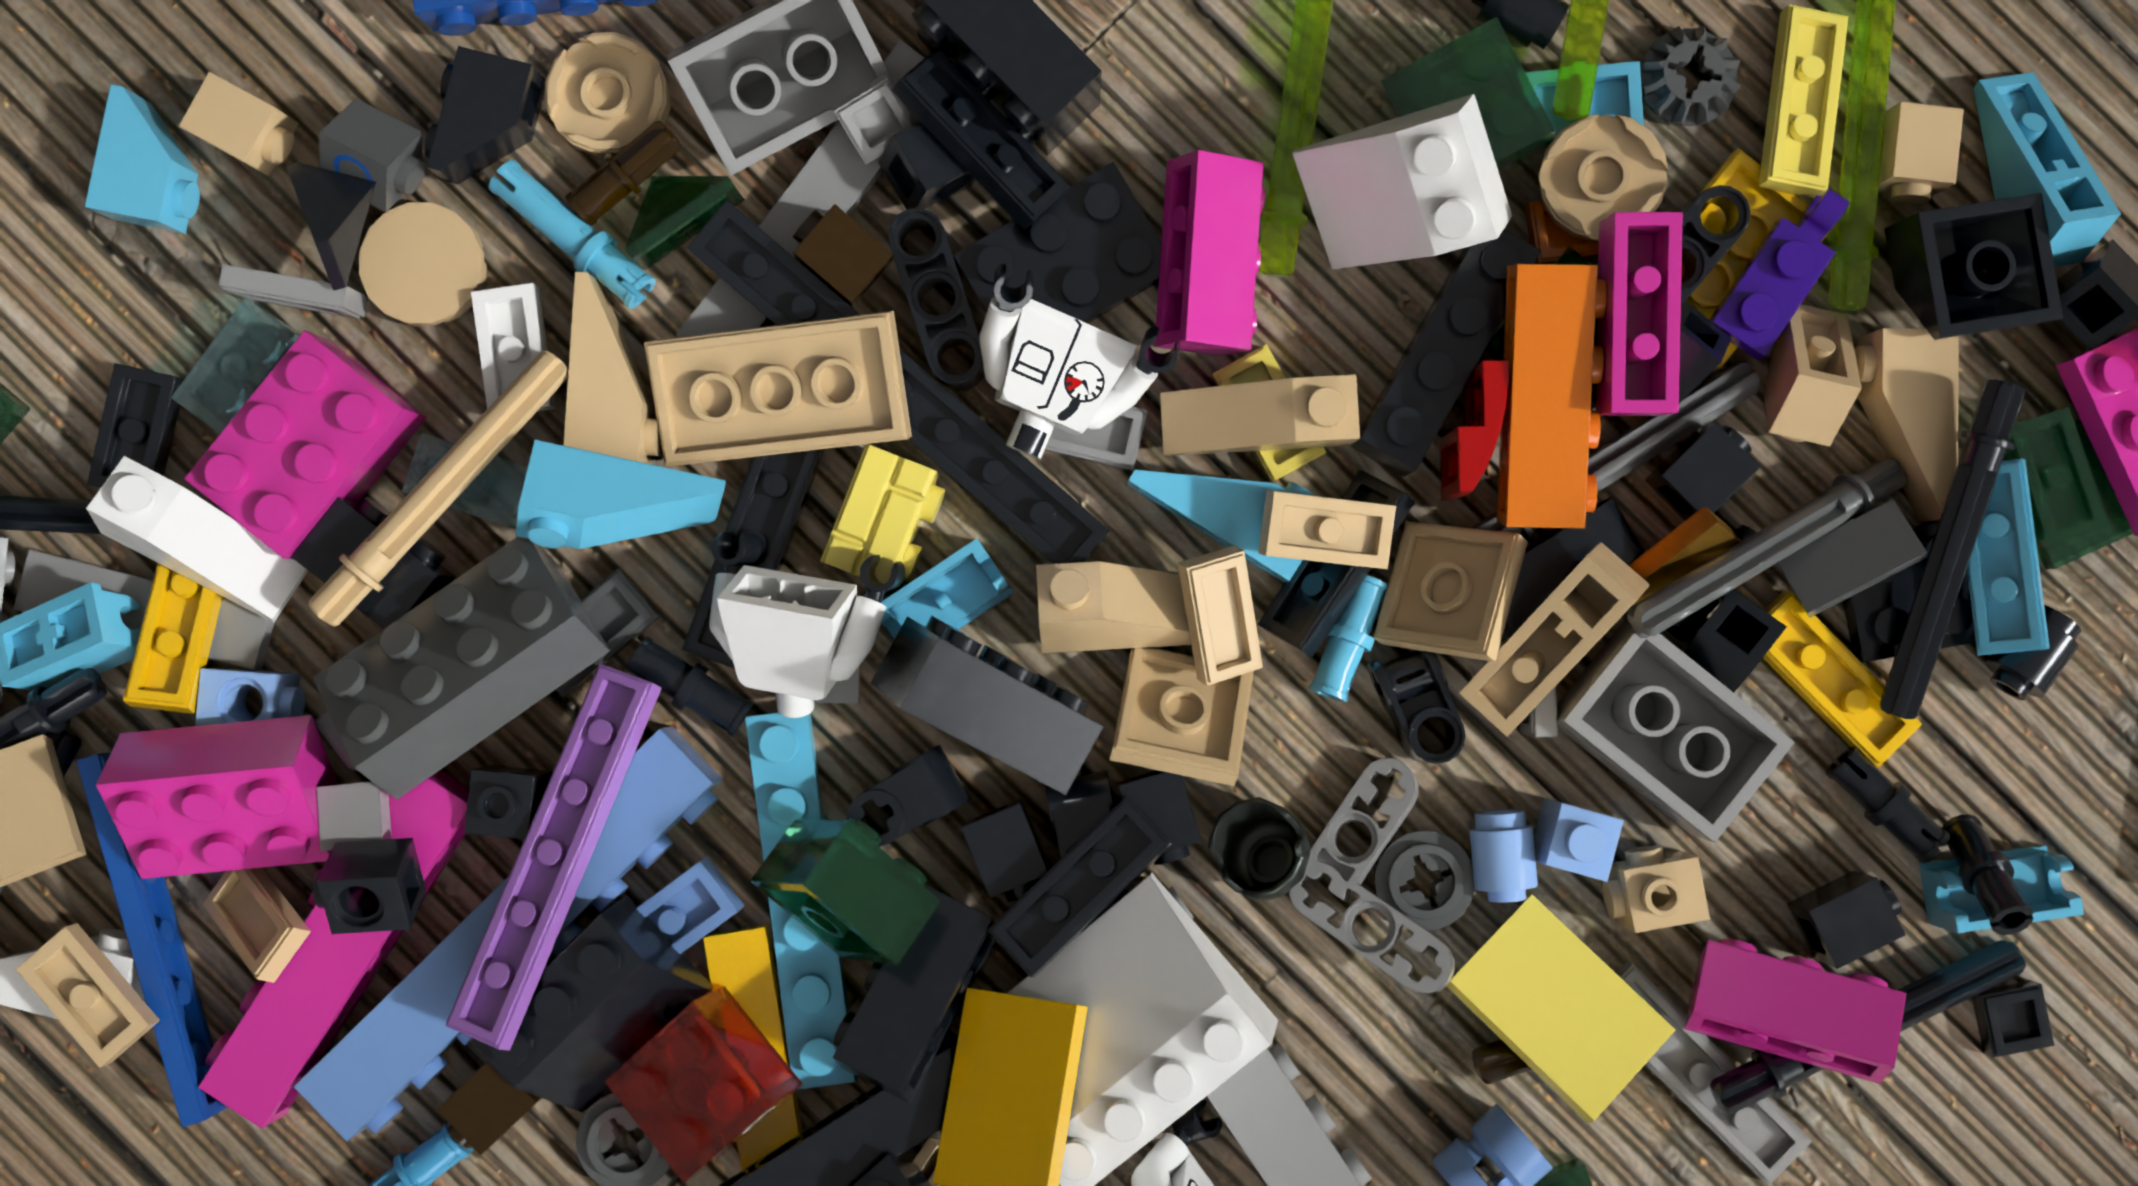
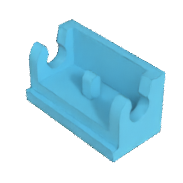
M976 538L883 600L881 603L887 608L881 624L884 627L886 626L894 639L907 616L926 626L932 615L959 630L1014 592L981 542Z
M90 582L1 622V686L33 690L39 686L50 688L78 670L92 668L101 674L133 660L140 629L132 630L126 627L121 619L120 612L122 614L134 612L140 609L139 603L128 595L102 590L101 584Z
M2046 845L1996 851L2003 853L2011 862L2015 872L2013 881L2025 902L2033 910V922L2084 915L2082 898L2073 891L2067 892L2061 882L2060 873L2073 870V864L2066 856L2048 852ZM1954 857L1919 862L1928 924L1955 933L1991 929L1990 921L1976 896L1964 890L1958 877L1960 867Z

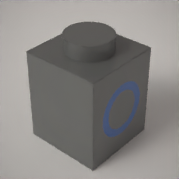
M355 98L319 132V168L376 182L370 204L387 212L404 194L410 195L415 192L422 182L426 170V164L422 160L423 132Z

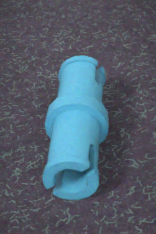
M1369 575L1365 577L1326 636L1328 642L1313 682L1310 683L1309 689L1332 700L1347 703L1348 693L1364 652H1371L1375 640L1370 634L1388 587L1387 583Z

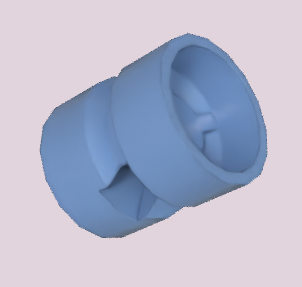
M1498 1103L1471 1125L1472 1138L1469 1141L1456 1138L1431 1160L1432 1164L1450 1186H1534L1553 1169ZM1486 1154L1501 1170L1487 1182L1474 1168Z

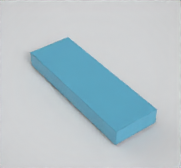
M2023 458L2002 462L1967 567L1978 656L2046 650L2050 648L2026 460Z

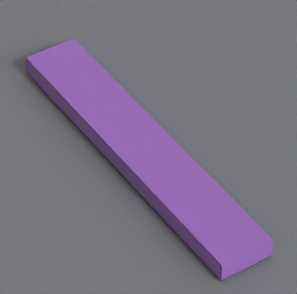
M599 663L446 1022V1027L496 1049L510 1051L662 687Z

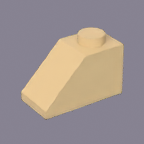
M1801 304L1774 344L1763 394L1768 432L1780 435L1793 442L1807 441L1830 447L1862 389L1847 314Z

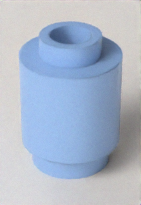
M1507 809L1474 813L1475 828L1469 829L1474 890L1487 892L1489 902L1506 903L1526 900V889L1537 887L1538 880L1533 825L1526 824L1525 810Z

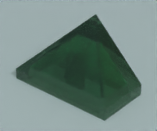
M653 176L625 250L634 262L642 269L647 270L698 234L726 200L736 207L745 199L728 176Z

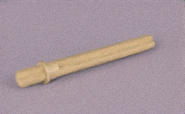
M546 350L540 352L350 556L343 553L339 557V560L343 563L341 567L309 600L308 605L311 611L323 622L335 627L341 624L372 589L380 592L384 588L380 581L568 379V367L553 353Z

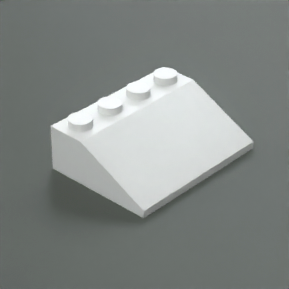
M1153 873L1149 874L1091 922L1038 975L1033 978L1029 975L1026 976L1006 993L1088 1007L1059 1182L1061 1186L1096 1185L1272 1045L1278 1019Z

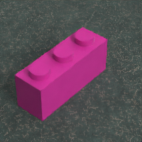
M1196 150L1167 161L1156 327H1159L1160 330L1154 347L1173 349L1174 344L1180 341V351L1214 356L1251 350L1252 337L1257 326L1254 298L1256 275L1261 265V251L1258 246L1260 214L1265 203V189L1262 184L1264 162L1203 150Z
M1614 212L1599 222L1598 279H1604L1607 287L1605 314L1602 319H1597V345L1602 346L1604 355L1602 379L1600 384H1596V410L1599 411L1600 416H1662L1679 413L1683 212Z
M1721 939L1719 942L1708 940L1698 960L1684 1029L1880 1084L1895 1068L1907 993L1888 988L1886 981L1875 976L1851 974L1845 977L1823 971L1819 963L1808 958L1787 956L1782 960L1759 954L1753 945L1744 941Z

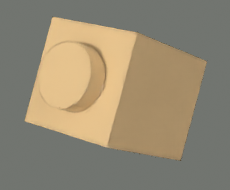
M208 72L178 127L259 172L270 176L275 165L281 164L290 154L294 144L293 133L299 123L276 107Z
M1901 101L1878 116L1875 126L1869 190L1891 193L1890 200L1894 202L1920 204L1929 202L1931 196L1956 184L1964 109Z

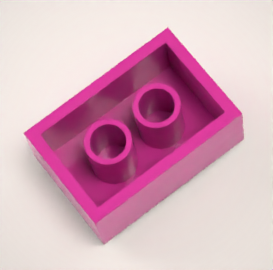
M304 330L184 479L279 556L285 559H293L291 558L293 553L337 497L360 501L427 417L334 342Z
M312 715L120 733L96 783L97 789L141 879L325 862L332 851L320 850L316 787L339 784Z

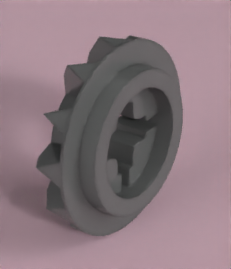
M1678 26L1658 38L1645 53L1640 66L1642 95L1651 110L1667 122L1680 126H1698L1708 123L1729 108L1736 92L1741 85L1738 83L1737 71L1740 59L1734 58L1728 49L1727 38H1717L1706 32L1705 26L1694 29H1681ZM1697 55V71L1702 75H1706V79L1710 81H1700L1685 98L1688 89L1685 87L1686 77L1677 74V70H1674V68H1684L1691 58Z
M1432 830L1405 832L1400 838L1386 846L1377 867L1374 869L1376 896L1427 931L1444 928L1459 919L1468 908L1474 894L1472 862L1466 851L1452 838ZM1414 856H1417L1418 861L1423 863L1424 867L1429 871L1439 870L1442 872L1448 869L1447 873L1439 875L1440 879L1431 883L1433 891L1431 897L1434 902L1432 905L1429 899L1417 888L1409 890L1407 888L1399 889V887L1406 885L1408 880L1415 877L1413 866L1416 863L1413 858Z
M626 1088L619 1092L602 1096L586 1111L577 1130L576 1148L583 1169L599 1185L651 1186L667 1172L673 1163L679 1135L675 1131L672 1112L658 1103L653 1094H642ZM617 1124H623L624 1128L628 1131L634 1130L637 1127L639 1129L644 1126L648 1128L643 1134V1138L637 1144L640 1154H634L629 1147L621 1151L617 1149L611 1154L607 1152L620 1135Z

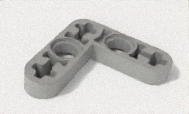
M1381 758L1372 762L1362 772L1310 849L1304 878L1290 890L1289 896L1293 906L1302 915L1399 983L1417 993H1434L1442 990L1451 981L1454 974L1455 960L1451 950L1443 941L1361 886L1415 805L1419 795V784L1415 774L1403 762L1394 758ZM1395 772L1402 774L1398 784L1405 793L1399 801L1392 797L1384 801L1378 813L1389 817V820L1384 828H1381L1368 814L1354 810V808L1361 799L1371 808L1380 794L1379 789L1374 785L1375 779L1379 775L1389 779ZM1350 822L1365 824L1372 835V843L1369 850L1358 857L1344 855L1337 844V836L1340 829ZM1326 874L1329 875L1332 880L1329 883L1328 889L1345 902H1348L1352 890L1359 894L1360 898L1345 911L1340 928L1331 923V920L1340 914L1336 909L1320 901L1313 908L1307 904L1311 894L1304 886L1310 878L1321 881ZM1368 909L1381 911L1389 922V933L1386 939L1375 946L1362 944L1354 932L1356 918ZM1404 926L1413 932V935L1404 941L1409 947L1420 953L1427 952L1430 947L1435 948L1439 952L1434 962L1442 970L1436 979L1425 975L1419 982L1411 976L1415 969L1414 964L1398 953L1395 955L1393 965L1383 959V956L1398 944Z

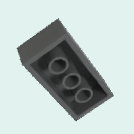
M516 537L313 677V680L353 767L398 800L606 655L610 650L563 569L541 546L536 545L529 539Z

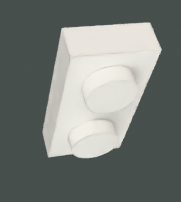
M534 283L471 292L487 409L540 352L548 351L539 287ZM554 394L538 411L556 409Z

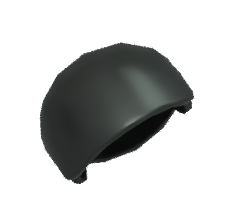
M1261 797L1236 801L1218 816L1209 837L1208 848L1217 861L1222 880L1235 892L1241 893L1245 897L1258 901L1280 898L1304 878L1310 856L1307 835L1300 822L1288 810Z

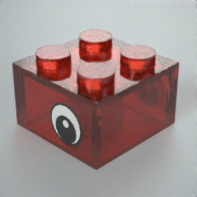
M725 986L692 1001L605 1081L683 1183L715 1163L803 1085Z

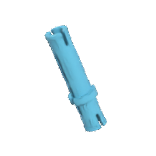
M509 160L499 167L496 172L506 180L502 183L497 177L492 176L488 185L489 190L502 198L575 260L574 268L578 272H588L621 299L629 309L639 306L647 298L640 290L644 288L651 292L655 286L656 279L650 274L645 273L616 248L617 240L605 231L598 233L522 169L517 161Z

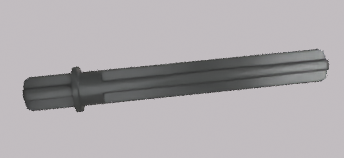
M1737 361L1692 390L1679 403V413L1649 416L1591 452L1588 459V474H1595L1597 492L1756 394L1760 390L1761 381L1757 371L1747 361ZM1497 511L1471 527L1472 529L1518 533L1528 543L1534 540L1533 532L1540 529L1536 527H1506L1497 521Z
M1893 458L1877 461L1857 474L1843 473L1837 476L1832 482V487L1822 492L1818 497L1631 606L1626 616L1629 623L1633 626L1634 633L1640 638L1656 636L1834 528L1875 509L1876 503L1904 487L1907 476L1900 470L1899 462Z

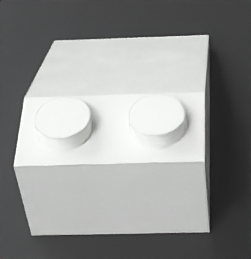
M1474 94L1305 146L1292 152L1332 270L1436 256L1498 239L1512 217Z

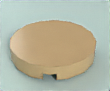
M617 32L591 33L579 38V43L572 45L568 51L564 49L553 60L545 80V107L557 131L577 150L597 158H604V155L608 152L615 156L655 121H661L665 124L671 109L670 84L659 60L640 41Z
M1599 114L1582 117L1562 129L1545 150L1538 176L1541 203L1553 223L1575 238L1599 243V222L1614 212H1655L1659 208L1668 180L1666 154L1653 132L1633 118L1620 115L1615 117L1609 115L1599 116Z
M408 202L388 210L369 227L359 250V276L368 298L384 314L414 327H429L427 325H437L442 322L446 324L460 318L473 306L471 292L483 289L487 279V263L484 262L483 244L478 232L458 213L433 202Z

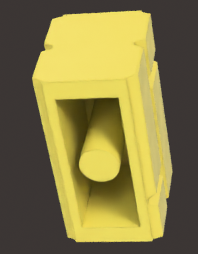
M866 444L820 562L860 577V567L863 562L870 556L880 555L879 563L875 568V576L880 583L886 584L889 581L892 567L898 561L904 564L906 570L904 580L910 582L923 547L913 544L922 520L931 524L934 522L945 494L944 488L936 486L940 476L939 473L924 465Z

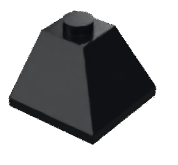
M2042 193L1918 212L1884 228L1895 290L1934 340L2064 319Z

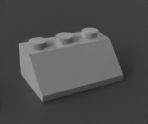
M768 0L667 53V61L730 176L837 121L838 118L831 106L883 74L887 76L892 86H895L853 0Z

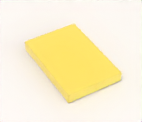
M1534 895L1529 896L1446 985L1588 1124L1599 1117L1676 1031Z

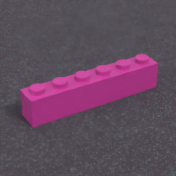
M442 770L436 772L398 800L389 794L392 839L413 838L426 887L421 904L466 836L464 830L469 788ZM312 892L308 904L314 908L304 922L311 930L310 934L274 983L259 980L246 994L239 1008L240 1011L245 1013L244 1017L233 1033L231 1031L226 1032L208 1053L205 1064L211 1068L198 1088L261 1129L286 1115L300 1094L294 1086L322 1060L405 930L331 934L325 909L317 907L314 893Z

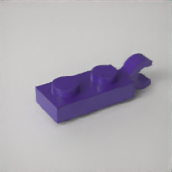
M1827 189L1822 197L1819 195L1814 197L1796 225L1784 217L1774 223L1709 319L1732 338L1730 342L1757 360L1767 355L1836 252L1823 244L1821 240L1844 214L1850 204L1849 201L1831 189Z

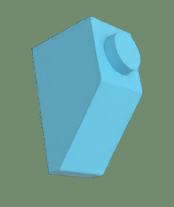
M110 84L85 208L115 221L186 234L189 219L195 215L199 206L198 173L153 105L123 86Z

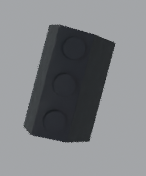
M626 896L598 916L543 970L510 1051L496 1049L476 1039H473L471 1042L515 1089L583 1113L662 1037L661 1034L669 1025L690 1010L713 988V985L682 953L679 954L671 946L673 943L647 916L644 917L636 909V904Z

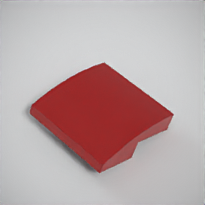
M1509 360L1482 361L1474 368L1463 388L1464 426L1455 428L1440 439L1441 501H1454L1473 492L1489 464L1501 432L1506 410L1509 386Z

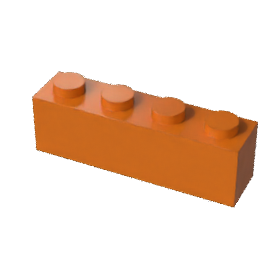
M1515 264L1507 266L1503 360H1509V386L1506 410L1500 432L1497 521L1506 527L1585 528L1586 513H1594L1597 504V479L1595 474H1588L1589 448L1596 449L1598 447L1601 424L1599 411L1591 410L1592 384H1600L1602 379L1604 355L1602 346L1594 345L1595 319H1602L1604 317L1607 302L1606 282L1604 279H1597L1598 265Z

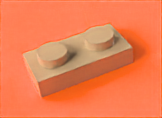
M1266 490L1258 554L1388 570L1396 506Z
M78 923L65 926L15 969L99 1068L112 1063L160 1021Z

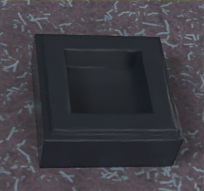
M2031 980L1990 988L1972 997L1984 1054L1995 1058L2055 1046L2041 983Z

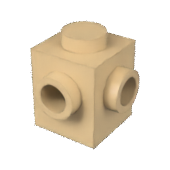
M1661 845L1628 849L1624 851L1626 860L1613 862L1609 874L1610 881L1603 882V898L1610 918H1617L1618 925L1633 933L1710 920L1698 856L1680 850L1664 853L1663 846Z

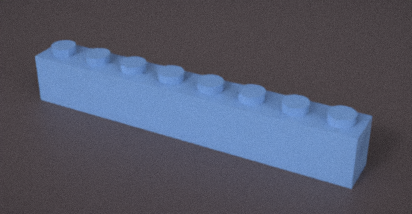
M672 726L660 728L635 752L551 951L555 958L584 931L577 922L593 906L602 913L628 889L629 886L622 878L638 862L647 869L672 846L673 842L668 838L667 834L683 818L692 825L718 800L711 791L723 778ZM508 877L294 1086L346 1142L366 1128L374 1135L381 1131L404 1108L397 1099L412 1084L419 1091L422 1090L449 1064L442 1056L444 1052L457 1040L466 1046L474 1039L445 1025Z

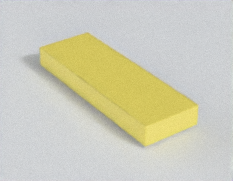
M1791 4L1780 13L1758 187L1812 198L1817 195L1822 196L1828 189L1849 16Z

